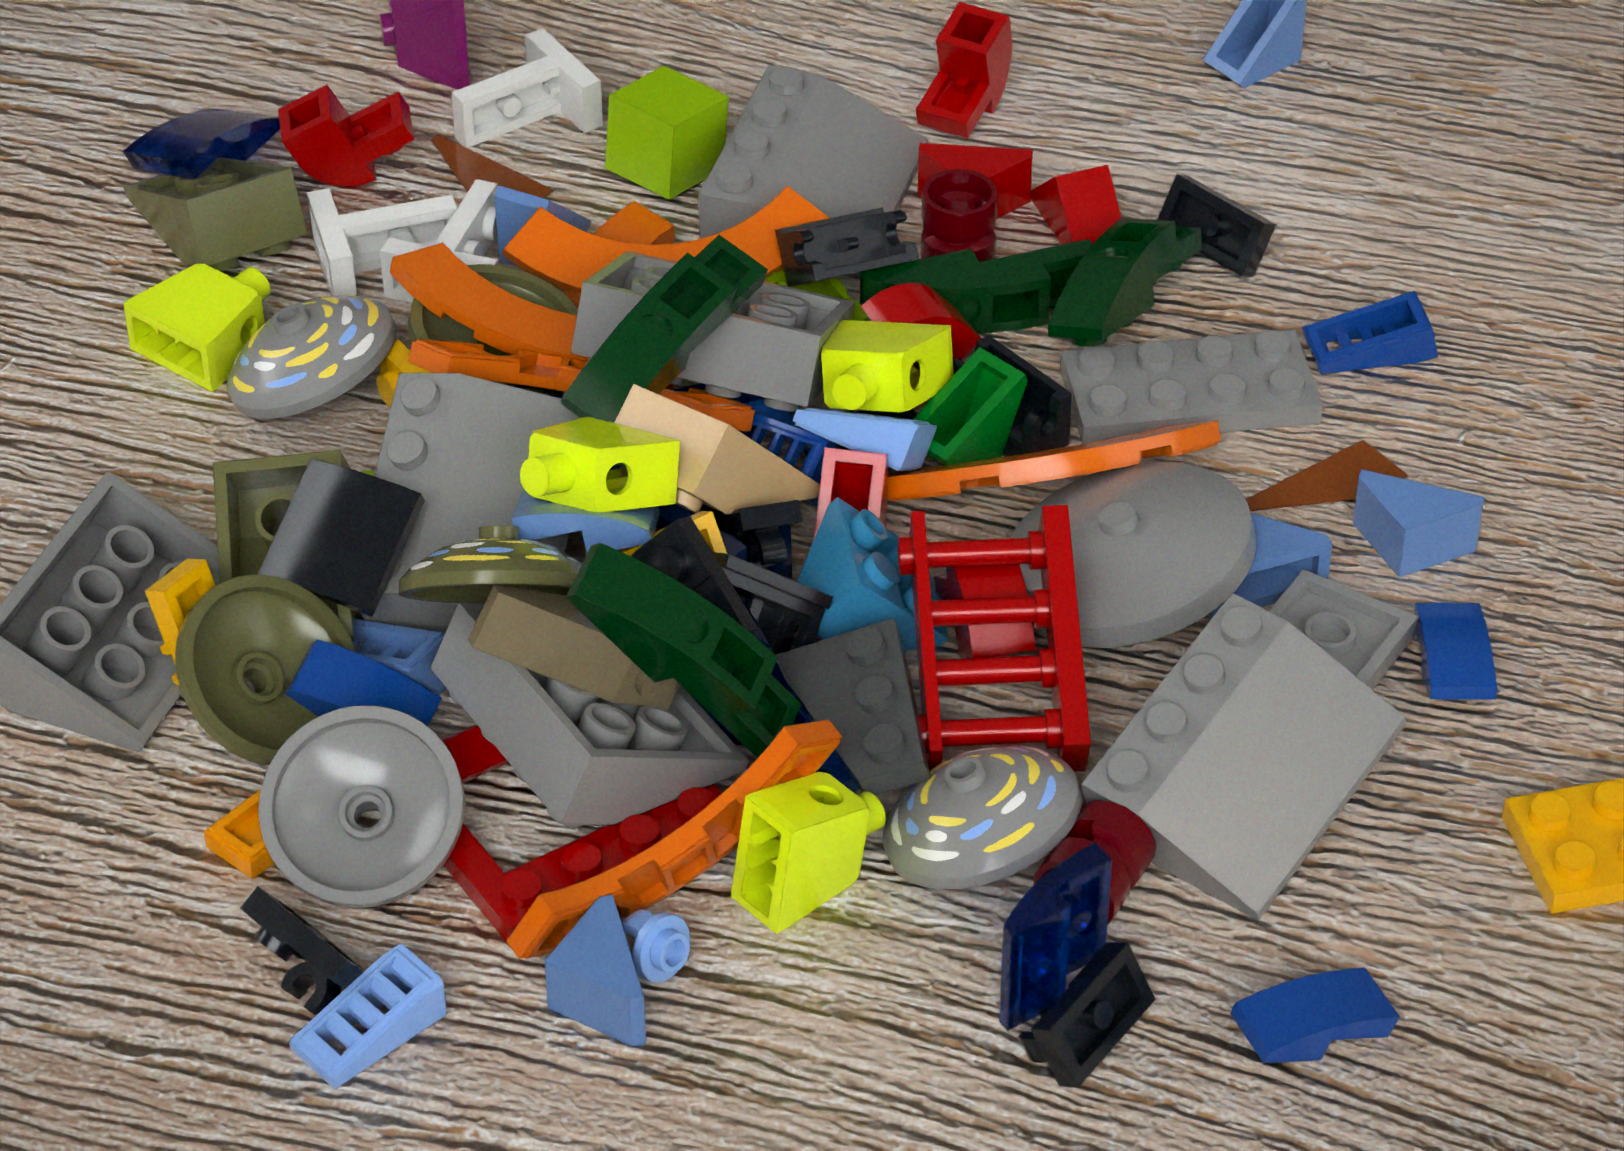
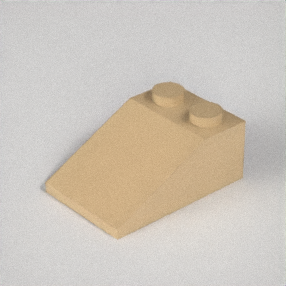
M633 384L614 422L680 440L676 505L695 514L700 511L703 504L727 515L740 508L793 500L802 501L817 498L819 495L820 484L731 425ZM617 463L622 468L621 476H628L626 466L623 463Z

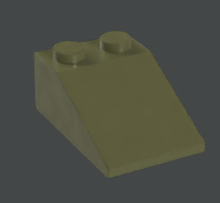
M226 154L124 186L126 196L181 262L190 265L206 264L220 272L239 264L237 259L239 256L255 251L257 256L278 254L291 248L289 240L308 235L290 167Z
M341 450L213 462L219 583L238 576L258 574L310 459L351 469ZM320 597L339 618L351 640L354 639L355 611Z

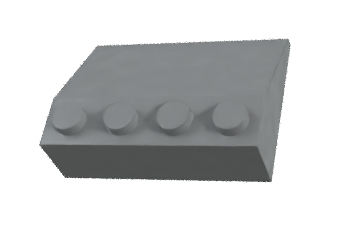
M767 66L698 194L699 237L701 239L715 235L750 218L769 204L787 185L830 218L882 207L883 212L897 210L900 208L918 170L919 143H928V139L822 75L802 72L792 67L779 68ZM860 272L843 277L860 280Z
M626 251L582 283L571 353L588 357L589 361L625 316L677 262ZM764 281L763 285L690 353L685 370L670 384H681L682 379L705 384L706 392L720 397L738 398L741 396V392L764 397V404L766 406L782 411H796V409H800V406L808 407L819 396L823 387L822 346L842 320H851L856 302Z
M399 373L374 476L421 493L425 502L373 617L361 613L366 621L437 632L447 631L458 603L430 602L399 596V579L409 568L439 548L466 540L479 539V527L495 525L513 526L511 517L524 489L520 481V469L523 462L528 459L529 439L532 432L580 418L561 404V398L460 373ZM574 532L533 541L555 546L569 555Z
M107 471L0 604V705L8 711L140 752L182 695L180 686L174 684L171 678L176 673L173 658L171 655H165L161 652L160 647L164 644L145 590L187 558L206 559L215 585H218L217 545Z
M1232 593L1081 783L1084 804L1094 800L1111 801L1127 807L1145 822L1153 834L1156 842V852L1151 863L1259 921L1406 725V717L1291 622Z
M458 603L430 669L449 690L450 697L461 705L480 727L483 737L494 744L510 763L515 775L525 782L546 806L550 817L560 824L569 827H581L584 824L615 825L632 815L644 813L676 800L687 789L694 787L705 788L745 771L750 760L682 685H680L669 709L655 705L634 706L609 702L597 697L595 693L581 691L567 685L565 682L557 679L553 680L522 666L472 648L468 638L484 604Z

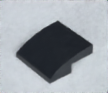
M310 459L257 575L276 576L289 580L312 592L318 598H324L373 617L425 499L419 492L381 478L339 465Z

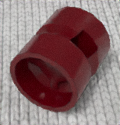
M955 169L935 174L924 183L921 218L923 221L921 259L970 248L979 262L995 259L996 234L993 227L997 218L998 192L994 182L978 172Z
M1094 800L1084 804L1070 832L1048 854L1034 874L1033 887L1039 901L1051 915L1071 927L1089 931H1096L1107 927L1130 894V889L1135 886L1155 857L1156 842L1153 834L1145 822L1125 806L1102 800Z

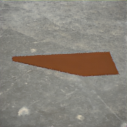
M439 134L431 139L467 192L476 179L494 182L499 186L540 198H545L554 191Z
M1362 440L1247 498L1246 501L1250 511L1355 500L1361 469L1398 478H1405L1408 475L1366 441Z

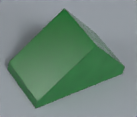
M979 347L913 419L926 421L937 426L927 454L945 466L1001 458L1028 382L1026 374Z

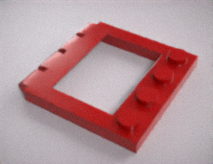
M478 725L442 740L458 767L462 783L509 763L495 745L483 737ZM714 784L705 788L694 787L687 789L676 800L644 813L632 815L615 825H606L506 873L502 871L469 829L462 823L457 843L443 866L506 942L539 894L580 883L631 859L688 822L720 796L722 792Z

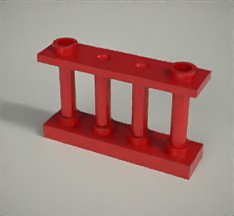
M1068 505L1042 506L1038 531H1028L1027 538L927 542L924 511H911L909 536H898V566L900 576L911 575L922 710V714H918L929 770L942 763L943 747L1045 742L1046 749H1057L1058 757L1064 760L1074 772L1086 771L1091 737ZM1029 564L1030 570H1041L1042 589H1034L1033 596L931 600L929 568ZM1034 622L1035 629L1046 628L1048 648L1039 649L1038 655L936 660L933 628L936 626ZM1039 682L1040 688H1052L1053 709H1044V716L941 720L938 686Z

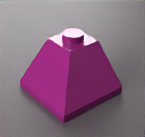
M388 0L389 13L380 14L381 34L384 46H394L398 67L456 90L469 86L470 77L464 0Z

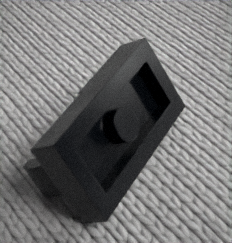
M1176 174L1157 220L1175 221V226L1201 228L1202 250L1200 253L1238 275L1245 277H1254L1277 225L1190 176Z
M799 500L740 508L732 511V514H725L715 519L718 529L732 534L742 544L747 546V561L762 568L775 566V563L787 561L786 544L780 531L803 522Z
M691 516L676 519L631 554L632 557L665 573L695 591L728 614L750 633L759 629Z
M257 886L240 909L261 925L254 935L261 944L286 962L294 952L308 960L306 963L295 965L286 973L282 980L281 988L300 1000L308 988L316 983L314 994L304 1005L314 1015L321 1012L340 994L341 987L346 989L365 971L364 968L297 912Z
M1106 942L1068 984V989L1051 1007L1040 1011V1020L1031 1028L1032 1032L1022 1031L1018 1036L1030 1061L1035 1063L1047 1062L1060 1087L1078 1088L1156 1000L1127 942Z

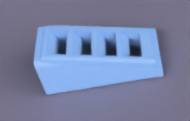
M825 408L796 409L792 420L796 422V426L850 450L887 454L888 467L897 471L921 469L937 428L936 425L926 421Z
M400 943L376 960L289 1040L290 1049L335 1090L447 1015L443 981L436 972ZM382 1005L389 1009L385 1015L378 1009ZM359 1022L368 1031L362 1035L352 1025ZM335 1037L348 1049L340 1055L326 1042Z

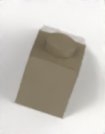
M493 585L468 638L472 648L522 666L553 680L557 679L565 682L567 685L581 691L595 693L597 697L612 703L634 706L655 705L669 709L680 687V684L674 678L654 682L584 616L565 595Z

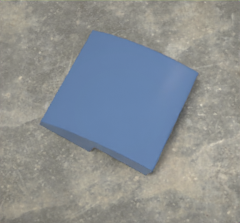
M523 489L512 514L511 521L513 526L519 527V539L536 540L582 531L586 553H588L590 547L598 543L616 550L644 545L654 537L660 509L659 506L612 512H591L531 497Z

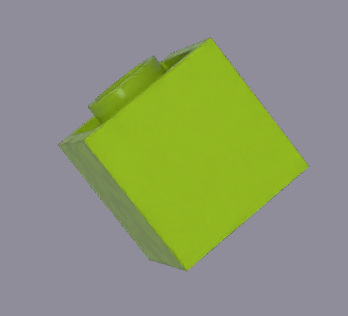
M662 66L609 94L605 169L668 200L708 178L725 146L729 96L667 66Z

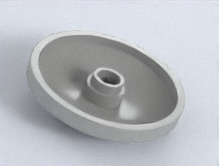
M1169 461L1140 462L1137 465L1096 472L1078 479L1057 490L1036 505L1022 519L1010 536V538H1027L1028 531H1038L1042 506L1068 505L1082 647L1110 648L1139 644L1167 636L1199 621L1218 608L1237 590L1252 566L1257 547L1256 531L1249 505L1243 494L1231 481L1214 471L1200 466ZM1019 564L1028 596H1033L1034 589H1042L1041 570H1030L1029 564ZM1032 622L1033 631L1047 638L1046 628L1035 629L1034 622Z

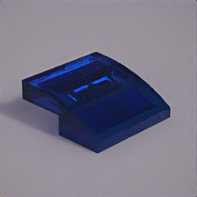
M219 108L199 110L181 115L153 128L135 140L122 152L134 169L196 179L219 157L240 161L249 159L280 130V122L278 117Z
M1096 842L1076 852L1039 879L1021 898L1003 926L999 1023L1007 1031L1035 1018L1042 1009L1051 1007L1066 991L1067 975L1086 966L1106 943L1112 859Z

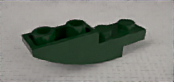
M1121 218L1093 243L1071 274L1049 320L1048 336L1071 338V343L1076 346H1097L1105 343L1107 337L1120 328L1132 325L1135 318L1154 306L1153 286L1157 284V280L1168 272L1180 269L1183 262L1202 250L1201 228L1175 226V221Z
M718 235L695 257L687 252L643 296L603 342L564 393L561 404L580 418L592 417L614 423L633 384L659 394L685 370L690 353L763 285L768 269L721 235Z
M1090 239L982 262L978 261L970 248L861 271L860 304L863 305L872 296L889 287L904 283H919L931 287L949 301L977 334L1048 325L1050 308L1056 306L1068 279L1093 244Z
M602 543L590 547L566 598L654 682L674 678L757 758L766 750L784 726L793 725L801 703L771 675L778 657L752 633L701 595L665 573Z

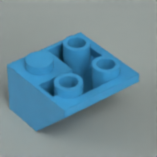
M837 497L827 507L797 579V582L833 597L830 608L824 611L817 637L824 640L895 618L902 634L905 651L917 649L911 575L900 576L898 536L886 529L880 519L866 509L859 511ZM929 569L931 600H942L935 590ZM946 626L933 627L935 647H940L949 639Z

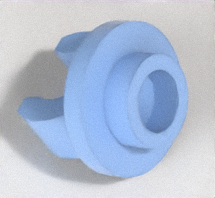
M639 909L621 920L624 933L630 934L636 939L634 947L630 949L636 972L642 978L654 983L665 982L684 966L690 952V933L686 922L681 917L668 912L653 915L647 910Z

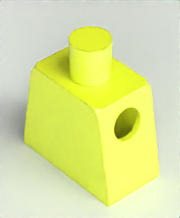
M194 264L123 303L130 349L195 384L214 392L228 379L234 360L241 349L265 323L262 301L271 293L270 284L264 274L254 267H248L232 278L206 264Z
M842 320L824 343L821 350L825 405L832 409L900 413L909 411L934 397L954 375L951 325ZM916 360L919 363L920 370H917L913 365Z
M592 417L575 419L532 432L529 439L528 459L523 462L520 469V481L524 490L531 497L591 512H612L676 504L680 440ZM617 463H623L628 470V476H621L622 468L610 469Z
M824 772L813 773L746 795L730 897L775 934L784 931L854 884L860 875L866 836L881 829L885 824V811L880 800L874 794L867 791L856 795L832 775Z

